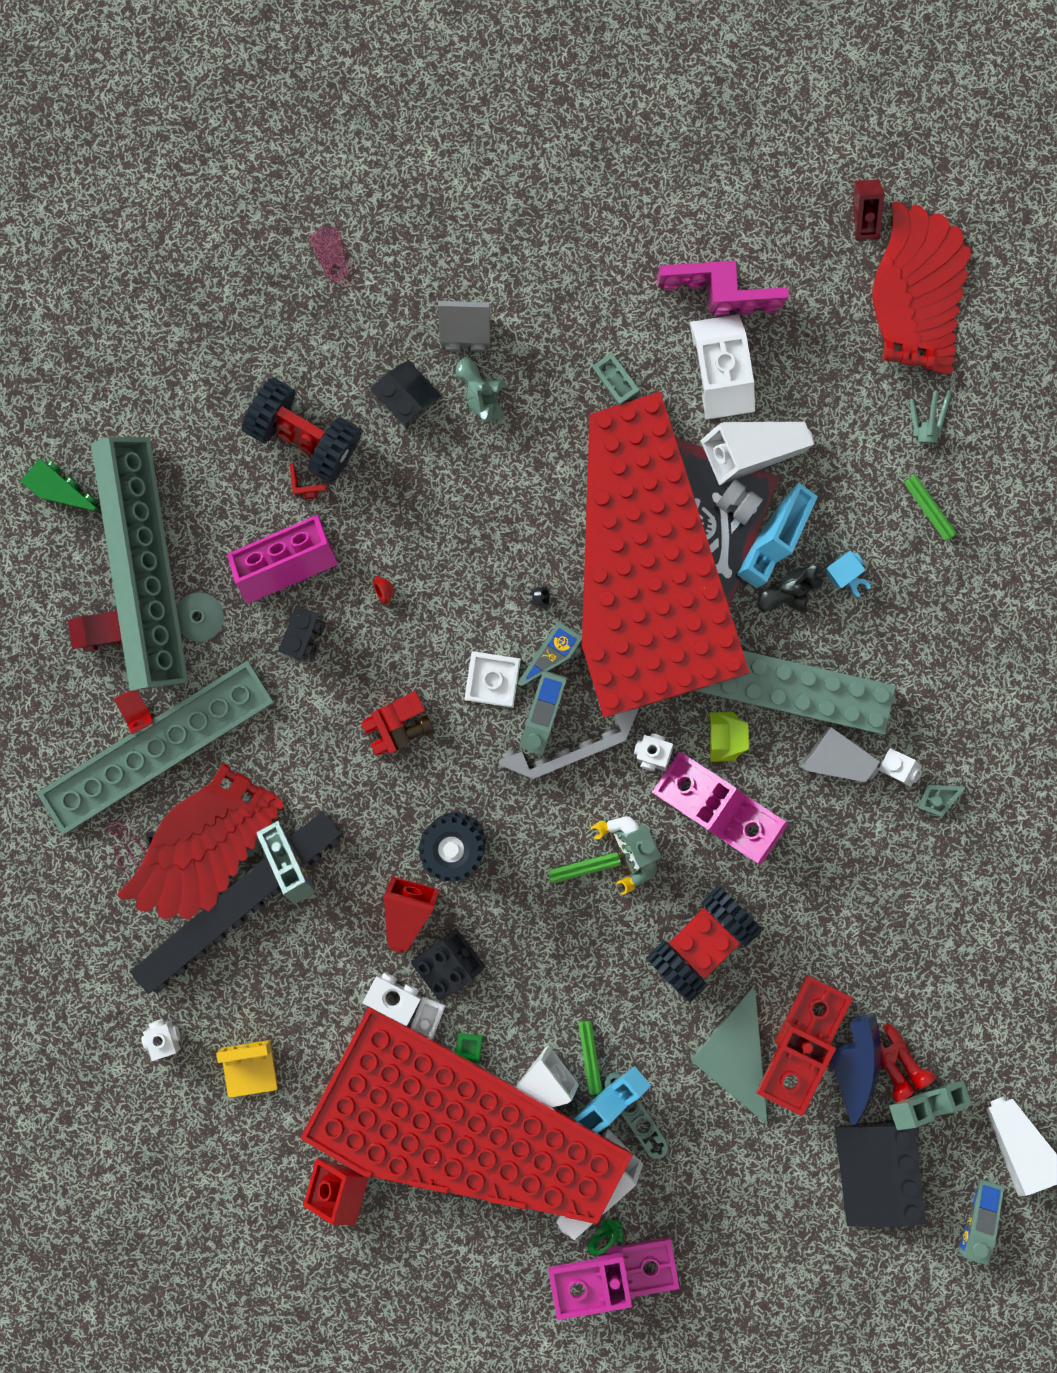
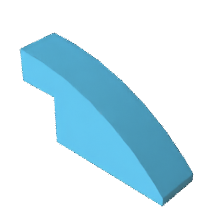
M797 483L760 532L737 575L755 588L767 583L775 564L793 553L818 496L802 484Z
M634 1066L586 1104L572 1119L598 1133L610 1125L628 1105L640 1098L651 1084Z

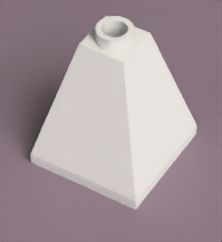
M549 1045L542 1051L516 1085L517 1088L551 1107L571 1102L579 1086L578 1082Z

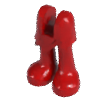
M888 1023L882 1028L892 1045L884 1048L881 1041L882 1070L886 1068L893 1083L892 1097L895 1102H899L911 1096L915 1090L897 1066V1056L916 1089L926 1087L936 1077L932 1071L921 1069L916 1064L905 1046L906 1042L903 1040V1037L894 1026Z

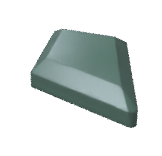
M926 785L918 808L943 817L965 790V787Z

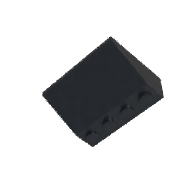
M894 1119L836 1126L835 1135L847 1226L907 1227L927 1224L915 1128L897 1130Z

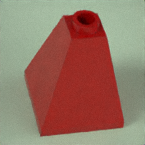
M392 876L384 895L387 946L392 951L403 953L409 949L432 913L440 889Z

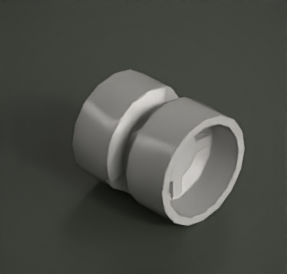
M734 479L716 506L726 513L732 512L733 518L745 525L763 498L753 491L746 492V486Z

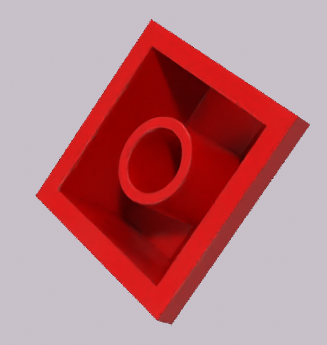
M316 1158L303 1206L332 1225H356L369 1177H364L347 1166Z

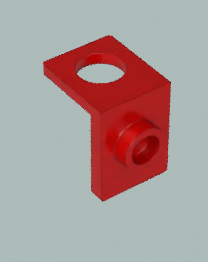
M293 463L289 464L292 493L295 496L303 495V499L318 498V493L328 492L326 485L298 488L296 466Z
M129 690L114 698L131 735L154 723L138 690Z

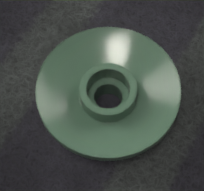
M201 592L192 593L184 597L177 605L180 633L185 638L196 642L207 641L216 636L221 630L224 613L221 604L213 596ZM196 612H200L202 614V619L200 621L194 620V614Z

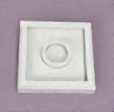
M472 651L465 700L513 708L521 659Z

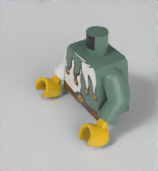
M625 816L610 820L607 823L601 820L590 828H596L600 834L594 836L598 840L609 833V831L612 833L625 864L632 875L616 882V886L621 883L625 886V891L620 893L621 895L633 891L636 886L641 885L656 875V862L661 859V855L646 825L639 824L631 817Z

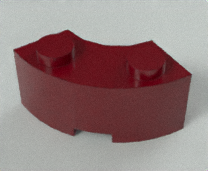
M117 610L67 620L72 650L83 648V653L98 651V646L118 643V647H123Z

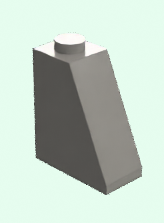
M827 727L799 768L804 771L866 782L868 779L871 781L879 771L877 766L880 761L832 727Z

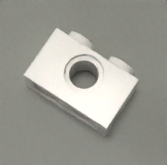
M386 972L383 975L378 973L362 1003L407 1026L422 996L418 994L419 990L409 984H406L405 987L396 983L397 978ZM390 991L397 992L400 995V1001L391 1003L387 999V993Z

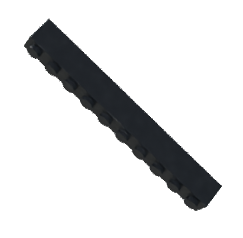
M323 810L293 834L289 840L303 866L307 862L313 865L322 857L319 852L325 847L332 849L341 841L339 836L343 832L326 811ZM267 857L217 898L216 905L209 912L205 909L202 910L129 971L148 995L154 990L157 993L162 991L169 985L168 978L173 974L176 977L180 976L188 969L186 963L192 958L198 961L207 953L205 948L213 942L214 945H217L227 936L224 932L232 926L235 930L246 920L243 916L251 910L254 914L265 905L262 901L270 894L273 898L281 891Z

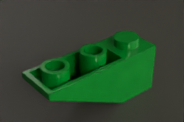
M39 459L20 480L43 500L97 513L101 511L96 506L98 501L88 492L83 495L78 490L80 485L68 476L65 479L60 475L61 468L51 460L45 462Z

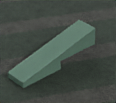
M610 353L592 366L617 405L643 397L639 388L613 353ZM606 364H612L602 373V368Z

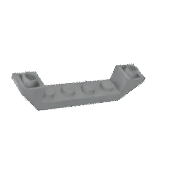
M639 708L614 715L620 732L616 733L615 729L601 734L603 739L593 743L591 738L579 743V749L570 752V749L567 748L555 753L557 758L547 761L545 757L532 763L534 768L529 769L522 751L517 753L516 749L503 753V759L499 760V763L505 768L535 779L626 741Z

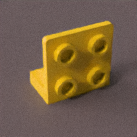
M271 1040L222 1047L216 1053L218 1063L223 1062L228 1097L275 1091L278 1088Z

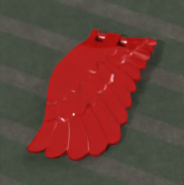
M895 201L891 205L892 229L890 241L878 266L872 288L873 307L884 341L882 360L888 362L896 360L899 361V364L913 367L921 365L924 369L940 374H951L954 371L951 364L955 360L952 355L956 351V347L953 345L956 335L952 331L957 327L958 321L954 318L960 311L956 304L963 296L964 290L960 287L965 283L968 276L965 265L971 257L970 247L963 245L964 236L961 229L956 226L951 227L948 219L941 213L933 214L929 217L920 205H912L911 210H908L903 204ZM894 344L901 346L900 351L894 350ZM917 349L925 350L924 356L918 355Z
M223 763L212 782L181 801L163 818L141 865L128 883L118 892V897L123 900L135 898V908L139 911H150L156 906L157 914L162 919H171L176 914H179L180 917L188 920L196 915L200 908L209 912L216 905L218 892L227 890L230 875L235 876L237 874L239 860L245 861L247 849H254L256 837H258L256 833L272 824V819L277 818V809L283 808V802L272 792L265 790L260 785L258 787L251 783V779L240 772H233L230 770L229 765ZM224 778L231 782L228 790L220 786ZM245 791L252 795L249 803L241 799Z

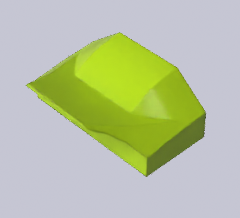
M709 712L710 762L736 761L739 755L749 750L748 722L738 718L735 712Z

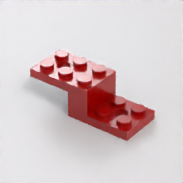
M807 975L774 1042L778 1048L756 1093L803 1117L836 1050L831 1042L853 998ZM817 1002H823L826 1006V1010L822 1015H815L813 1013V1006ZM788 1075L797 1077V1084L793 1088L784 1086V1079Z

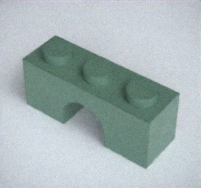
M964 1081L940 1085L889 1105L897 1130L917 1128L934 1121L936 1116L954 1113L972 1106Z

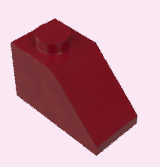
M879 179L854 181L853 212L855 240L880 239L885 194Z

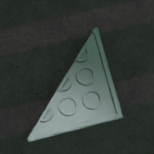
M751 987L692 1057L691 1061L765 1123L767 1121L765 1098L756 1093L763 1079L756 991Z

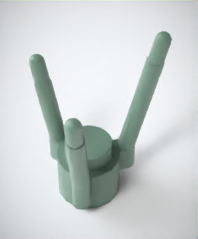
M949 389L947 391L938 423H935L938 391L935 390L933 392L929 422H922L921 427H919L915 401L910 399L914 427L913 436L918 437V443H938V438H941V429L952 390Z

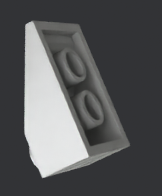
M438 301L441 347H445L446 351L453 352L460 351V347H469L472 352H484L485 348H490L491 314L489 302Z

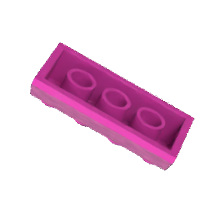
M318 515L227 554L235 584L247 604L338 565Z

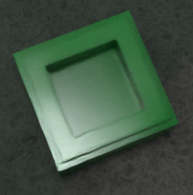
M458 1032L456 1053L468 1060L480 1061L483 1035Z

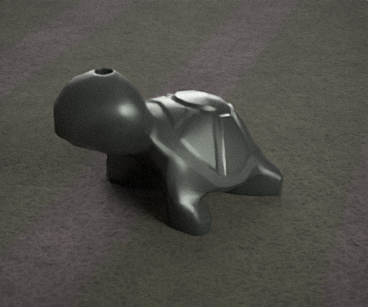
M814 563L805 568L794 569L786 574L778 589H763L757 599L758 609L763 612L775 610L785 602L792 608L806 613L808 611L807 595L810 589H818L823 584V579L817 577L819 565Z

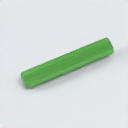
M914 475L904 482L905 486L941 537L946 541L955 536V529L919 478Z
M615 852L552 869L548 874L551 883H557L620 866L621 860L619 854Z
M586 1020L579 1022V1030L590 1095H598L602 1092L594 1033L592 1022Z

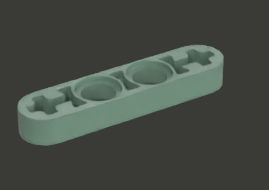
M618 1072L610 1073L605 1079V1089L611 1085V1079L615 1078L617 1080L622 1074ZM638 1098L635 1100L636 1107L634 1110H623L621 1114L647 1154L654 1159L663 1158L668 1151L666 1139ZM641 1119H646L650 1122V1127L646 1132H640L636 1129V1123ZM654 1131L657 1133L653 1135L655 1141L663 1143L661 1145L662 1151L659 1153L656 1150H650L653 1146L649 1138L645 1142L643 1138L649 1137Z

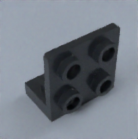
M296 605L278 651L304 662H307L308 658L312 659L317 649V645L314 644L316 636H321L326 626V622L323 621L324 616Z
M454 928L438 943L411 961L413 967L439 1001H442L471 982L486 967L457 928Z

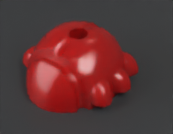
M375 576L373 578V588L380 602L387 605L394 594L393 586L389 580Z

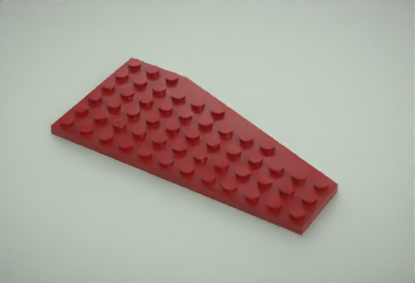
M661 391L589 414L582 648L603 718L749 674Z
M368 1007L300 1137L301 1140L364 1177H375L409 1184V1186L463 1195L487 1200V1202L551 1213L598 1224L634 1155L632 1152L408 1025L405 1026L371 1007Z

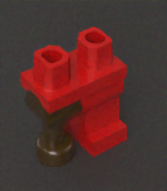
M416 691L372 712V716L361 722L366 735L379 730L382 739L371 743L376 756L387 752L390 754L406 747L410 740L422 733H425L426 736L435 733L427 715L419 718L420 724L407 728L404 721L425 712Z

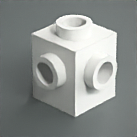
M651 733L650 736L644 735L642 741L638 740L634 754L638 755L637 762L641 763L640 767L649 771H655V768L666 771L673 751V744L666 742L665 737ZM651 750L657 751L655 754H649Z
M163 1019L149 1023L150 1028L143 1032L142 1044L146 1051L149 1050L152 1061L176 1054L181 1049L178 1042L180 1040V1033L178 1027L173 1026L172 1020L165 1023Z

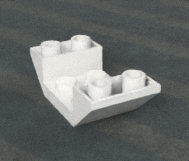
M736 314L690 322L693 345L697 348L704 390L702 400L706 420L755 412L754 378L747 336L740 315Z

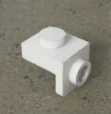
M890 748L879 767V771L911 787L920 778L922 765L916 760Z

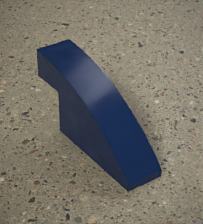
M875 1013L857 1016L849 1023L855 1042L836 1046V1050L831 1058L851 1125L857 1124L865 1114L878 1083L881 1066V1041Z

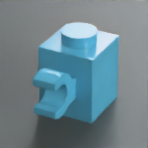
M851 550L823 570L838 590L848 585L852 595L856 598L860 596V593L857 591L859 584H862L866 590L871 588L867 580L857 578V576L865 571L863 568L864 561L857 553L853 554Z

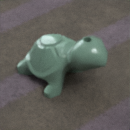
M463 357L457 363L456 376L468 384L467 402L471 411L479 416L483 422H490L492 419L503 420L504 413L497 403V394L501 388H506V382L503 380H482L479 369L471 358Z

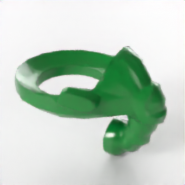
M617 1219L602 1221V1228L595 1230V1235L588 1244L589 1253L599 1256L607 1252L615 1242L622 1245L624 1243L622 1223ZM610 1237L609 1243L604 1248L596 1250V1246L602 1239Z

